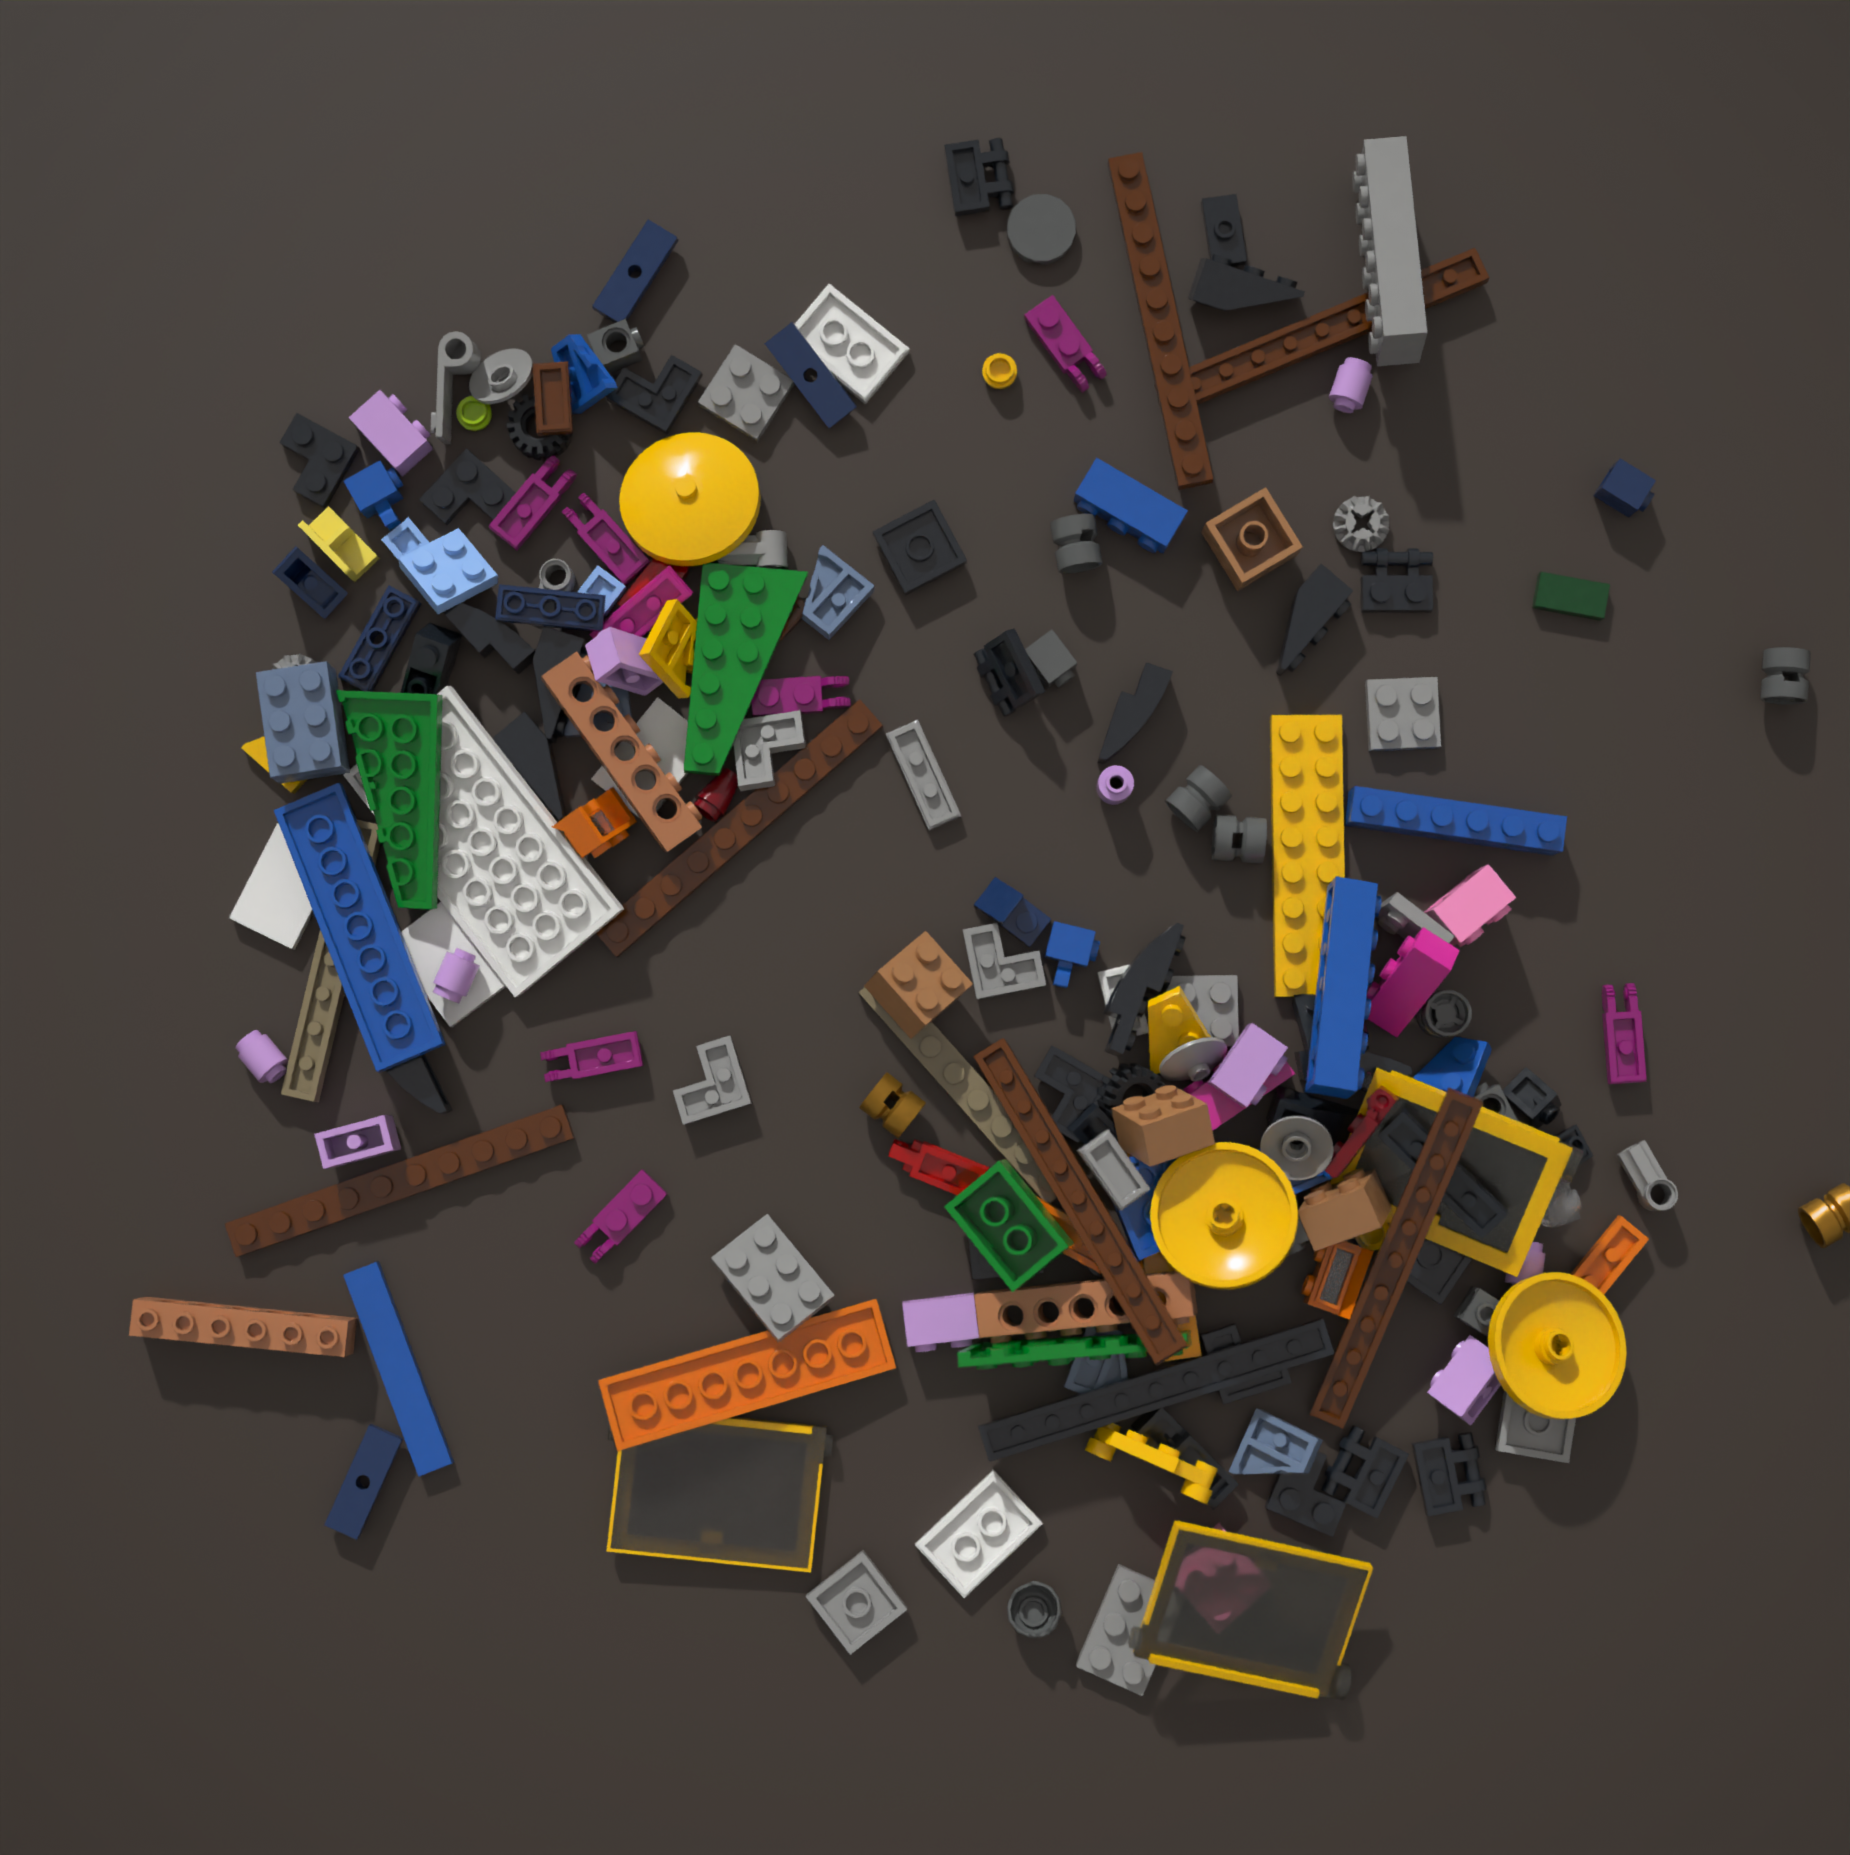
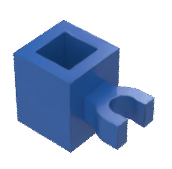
M380 460L344 480L356 505L367 519L378 513L385 527L390 532L401 524L391 505L404 499L398 489L404 486L394 467L387 469Z
M1056 921L1053 922L1044 957L1058 961L1053 985L1067 988L1073 965L1086 968L1089 960L1096 961L1100 941L1094 940L1096 931Z

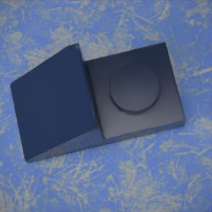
M296 546L272 571L275 576L324 619L348 594Z
M994 877L974 906L1030 948L1051 921V918L1023 898L1024 895Z

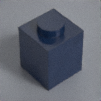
M1619 459L1611 466L1593 496L1625 516L1630 517L1638 509L1643 512L1654 497V493L1650 490L1656 480L1624 460Z

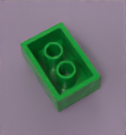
M1006 1159L998 1161L944 1206L1012 1292L1020 1289L1074 1244Z

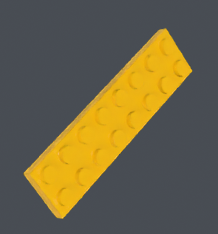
M1271 715L1270 764L1274 997H1294V995L1299 994L1316 995L1327 886L1336 876L1345 878L1342 715Z

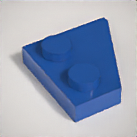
M581 334L568 335L551 348L554 362L568 361L572 414L583 413L617 388L616 382Z
M1454 1037L1413 1079L1445 1092L1450 1087L1473 1097L1492 1048L1488 1042Z

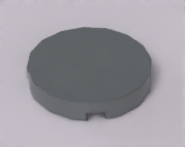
M1033 194L1022 199L1012 209L1007 221V239L1013 252L1029 263L1049 265L1062 259L1071 249L1076 235L1075 218L1071 209L1061 199L1049 194Z

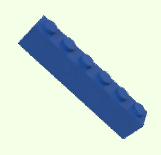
M1354 786L1348 792L1344 826L1554 856L1563 852L1567 816Z
M1336 876L1327 886L1305 1092L1348 1099L1357 1092V1089L1360 1090L1362 1087L1364 1069L1359 1067L1360 1056L1365 1053L1368 1035L1363 1033L1364 1020L1368 1019L1371 1010V999L1366 998L1367 987L1372 984L1375 966L1370 964L1371 951L1375 950L1378 941V930L1373 929L1374 918L1378 917L1382 902L1381 896H1377L1378 883Z

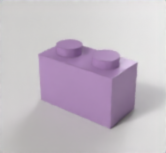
M379 390L357 409L349 419L403 477L433 450L426 440L431 435L417 419L411 424L403 415L407 411L406 407L394 394L387 398Z
M608 627L600 631L594 639L585 645L597 682L646 696L663 683L639 656L646 638Z
M1249 1023L1216 1069L1208 1084L1242 1107H1248L1250 1102L1256 1105L1267 1090V1087L1263 1085L1270 1073L1276 1076L1286 1063L1288 1058L1283 1054L1288 1047L1255 1024Z
M382 1115L314 1134L323 1169L335 1168L401 1150L393 1115Z
M973 1293L902 1302L907 1347L915 1346L916 1352L936 1350V1343L951 1342V1348L971 1346L972 1339L979 1338Z
M1469 1335L1465 1341H1461L1454 1348L1451 1355L1452 1359L1446 1368L1439 1370L1434 1375L1430 1383L1431 1388L1427 1393L1471 1426L1501 1384L1494 1373L1488 1347Z

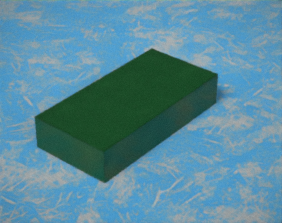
M1540 572L1537 577L1532 608L1602 621L1605 618L1610 584Z

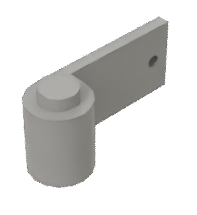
M457 331L444 335L438 346L436 412L431 413V433H435V437L443 444H451L453 375L471 374L478 368L481 361V353L477 345L467 335Z

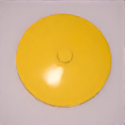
M682 433L669 436L652 444L633 461L623 479L619 503L624 525L632 540L643 552L666 564L698 566L711 563L728 555L747 538L759 514L761 495L754 468L738 447L715 435Z
M1217 1142L1214 1145L1180 1156L1167 1168L1155 1188L1151 1203L1150 1219L1157 1246L1163 1257L1175 1271L1191 1282L1204 1287L1237 1289L1259 1282L1281 1265L1290 1252L1296 1237L1298 1208L1290 1181L1271 1158L1246 1145Z
M1560 1272L1531 1276L1513 1285L1502 1296L1492 1314L1488 1331V1350L1494 1373L1506 1393L1525 1410L1547 1419L1565 1420L1578 1418L1602 1407L1615 1393L1623 1377L1626 1364L1625 1334L1614 1307L1606 1296L1591 1283L1577 1276Z

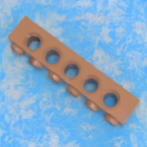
M575 652L541 676V681L664 853H667L702 828L698 822L702 819L700 812L691 801L685 804L677 793L682 788L670 772L665 775L657 765L661 758L650 743L644 746L636 734L640 732L639 727L629 714L623 717L615 706L620 701L609 685L602 687L595 680L587 655L581 658L578 652ZM578 684H586L592 689L593 697L587 702H579L572 694L573 688ZM599 713H607L613 719V728L605 732L599 731L594 726L593 718ZM620 742L631 744L634 748V757L628 761L618 759L614 753L616 744ZM648 771L654 776L655 785L652 789L642 790L636 785L635 776L638 772ZM669 800L674 804L676 812L673 818L663 819L658 816L656 805L659 801Z
M1177 1271L1146 1274L1155 1290L1165 1295V1307L1176 1325L1189 1323V1317L1198 1313L1194 1282L1186 1279ZM1105 1278L1021 1287L1014 1292L1010 1288L981 1291L974 1295L979 1338L990 1337V1343L1008 1342L1012 1340L1011 1335L1024 1333L1027 1340L1047 1337L1046 1331L1060 1330L1061 1336L1082 1334L1083 1327L1096 1326V1332H1109L1118 1330L1117 1324L1131 1322L1125 1313L1118 1312L1114 1308L1113 1299L1115 1295ZM1080 1298H1087L1093 1302L1095 1311L1092 1316L1087 1317L1079 1312L1078 1301ZM1049 1301L1056 1304L1059 1309L1057 1320H1049L1044 1316L1043 1305L1045 1302ZM1010 1305L1018 1306L1023 1311L1024 1318L1021 1324L1013 1323L1009 1319L1008 1308Z
M141 1297L133 1299L129 1336L346 1357L354 1353L357 1318Z

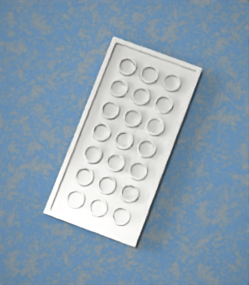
M446 686L437 694L443 695L437 897L513 996L519 997L620 914L624 907L585 857L582 858L575 851L564 835V831L552 828L558 822L454 688ZM356 764L350 769V773L344 774V777L369 808Z

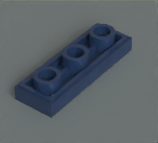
M648 219L592 305L593 310L614 323L624 319L628 321L678 243V237ZM635 271L641 272L638 278L630 277Z
M794 322L788 324L764 343L829 429L857 408L856 404ZM811 368L817 372V379L814 382H809L806 379V372Z
M499 584L495 620L600 632L603 630L606 595ZM549 602L557 604V609L552 613H547L544 610L545 605Z
M388 585L340 671L338 678L362 691L373 692L421 603ZM382 634L384 636L382 643L374 644L375 637Z
M373 1424L368 1426L327 1517L325 1526L356 1540L360 1538L404 1438ZM361 1475H365L369 1478V1487H365L361 1484Z

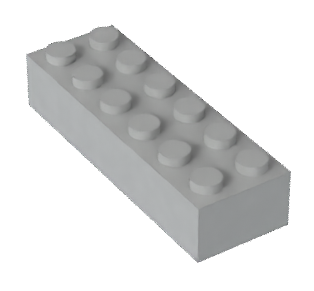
M1407 136L1365 139L1361 154H1356V171H1353L1352 185L1353 192L1359 193V203H1356L1357 225L1362 224V235H1359L1360 257L1365 256L1366 267L1362 268L1363 289H1369V300L1365 302L1366 320L1372 321V332H1369L1370 354H1376L1377 366L1419 363L1427 336V324Z

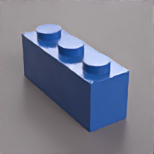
M1098 458L1095 459L1077 489L1073 502L1078 504L1077 509L1079 511L1103 518L1108 521L1107 526L1111 530L1123 536L1128 533L1139 539L1138 545L1151 553L1159 551L1164 554L1188 510Z

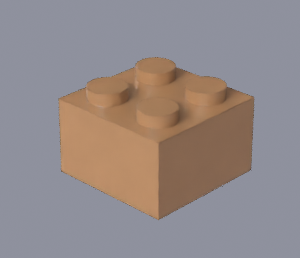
M1266 487L1206 522L1201 531L1237 591L1295 558L1303 548Z
M925 931L880 968L864 987L909 1038L912 1039L953 1004L973 983L928 932Z
M1162 1086L1156 1089L1152 1095L1130 1097L1125 1099L1122 1105L1111 1108L1119 1145L1125 1152L1150 1167L1215 1144L1207 1103L1176 1086Z
M1363 1168L1356 1169L1345 1174L1343 1181L1331 1185L1330 1180H1327L1310 1188L1311 1192L1304 1197V1202L1298 1209V1215L1314 1252L1383 1226L1392 1207L1375 1169L1365 1173Z

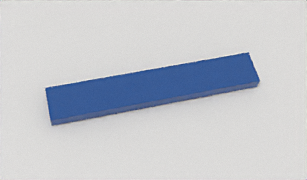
M379 1261L344 1274L345 1282L418 1477L452 1464L454 1462Z

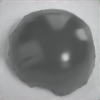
M1031 1581L1018 1587L1012 1593L1007 1605L1008 1620L1020 1635L1031 1639L1045 1637L1057 1628L1062 1617L1061 1600L1052 1587L1042 1582Z

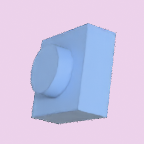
M409 517L381 539L398 560L400 557L430 543Z
M597 565L577 592L606 595L604 615L607 616L627 590V587Z

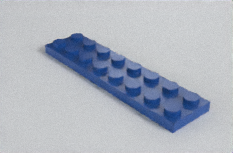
M336 783L273 810L376 1072L381 1073L446 1045L343 785Z

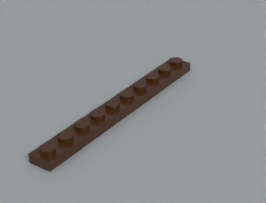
M1138 152L1108 158V169L1177 488L1182 490L1212 484L1211 465L1143 154Z
M1476 248L1421 270L1425 309L1488 283L1490 277ZM1369 292L1189 367L1197 405L1372 332V321H1367L1365 314V302L1369 300Z
M859 699L808 743L806 748L800 750L774 773L775 786L755 789L622 905L624 910L596 933L617 958L880 731L883 728L881 722Z
M1000 1039L973 1056L1154 1363L1159 1365L1188 1347L1189 1345L1006 1039Z
M1448 1087L1358 1297L1350 1320L1347 1323L1312 1405L1310 1415L1342 1429L1344 1428L1481 1110L1483 1101Z
M559 1105L224 1224L235 1257H240L574 1139L575 1136L564 1105Z

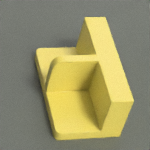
M329 506L309 526L303 520L298 524L354 582L380 559Z

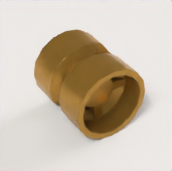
M886 1072L859 1108L874 1120L881 1118L883 1120V1127L896 1138H899L926 1102L912 1091L903 1092V1084ZM888 1097L897 1102L891 1110L884 1103Z
M1841 1183L1829 1190L1824 1196V1201L1815 1198L1798 1208V1214L1803 1226L1821 1248H1826L1842 1239L1843 1230L1850 1233V1187L1845 1183Z

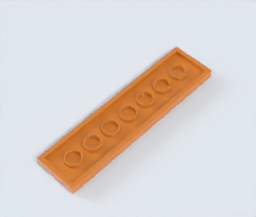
M873 1299L809 1318L779 1343L767 1330L600 1379L598 1382L617 1451L889 1371L895 1369L896 1365L877 1299Z

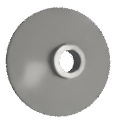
M505 349L492 354L482 361L473 372L469 381L470 393L475 400L484 404H495L510 399L519 393L531 379L534 364L532 358L521 349Z
M1216 1037L1200 1038L1185 1043L1170 1052L1162 1060L1159 1066L1161 1076L1169 1081L1203 1080L1209 1076L1210 1070L1225 1058L1228 1051L1227 1045L1222 1039Z
M1290 1116L1274 1122L1266 1129L1261 1139L1260 1152L1271 1158L1282 1169L1288 1180H1306L1317 1176L1327 1168L1333 1156V1141L1328 1130L1319 1122L1308 1117ZM1300 1140L1302 1143L1293 1144L1291 1141Z

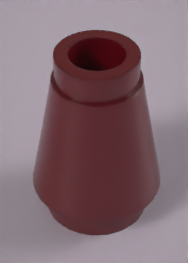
M724 768L720 776H716L695 795L696 801L694 805L702 816L712 822H716L719 817H724L738 787L737 774Z

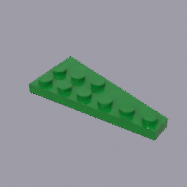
M717 563L702 565L684 773L720 776L738 731L751 706L753 697L775 652L787 620L805 584L808 572Z
M336 690L339 702L343 703L347 717L345 724L348 734L352 735L357 752L355 759L370 811L374 812L378 830L376 832L379 843H383L388 864L386 867L398 908L437 909L443 695Z
M1191 1330L1180 1331L1189 1345L1186 1348H1189L1192 1345ZM1133 1333L1011 1340L1001 1343H990V1341L977 1342L957 1352L958 1367L976 1366V1369L998 1368V1365L1004 1363H1012V1367H1030L1041 1360H1048V1365L1050 1366L1067 1365L1077 1357H1089V1360L1110 1359L1113 1354H1125V1358L1146 1357L1148 1351L1138 1334ZM1183 1350L1173 1356L1183 1355Z

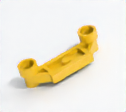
M1114 1423L1098 1428L1094 1438H1089L1085 1451L1110 1462L1116 1449L1126 1452L1185 1478L1180 1493L1208 1504L1213 1492L1210 1490V1487L1218 1470L1217 1468L1197 1460L1195 1466L1178 1459L1181 1452L1161 1443L1158 1450L1146 1445L1147 1437L1129 1429L1125 1436L1119 1433L1122 1427Z

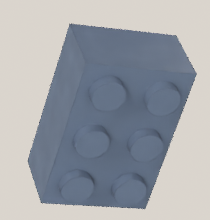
M325 661L256 672L270 778L281 784L350 773L341 703L336 690H339L336 669Z

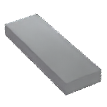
M913 721L886 733L889 744L928 830L930 831L961 817L919 721Z

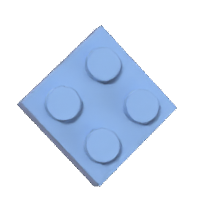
M459 528L399 558L400 569L437 614L498 584L496 572Z

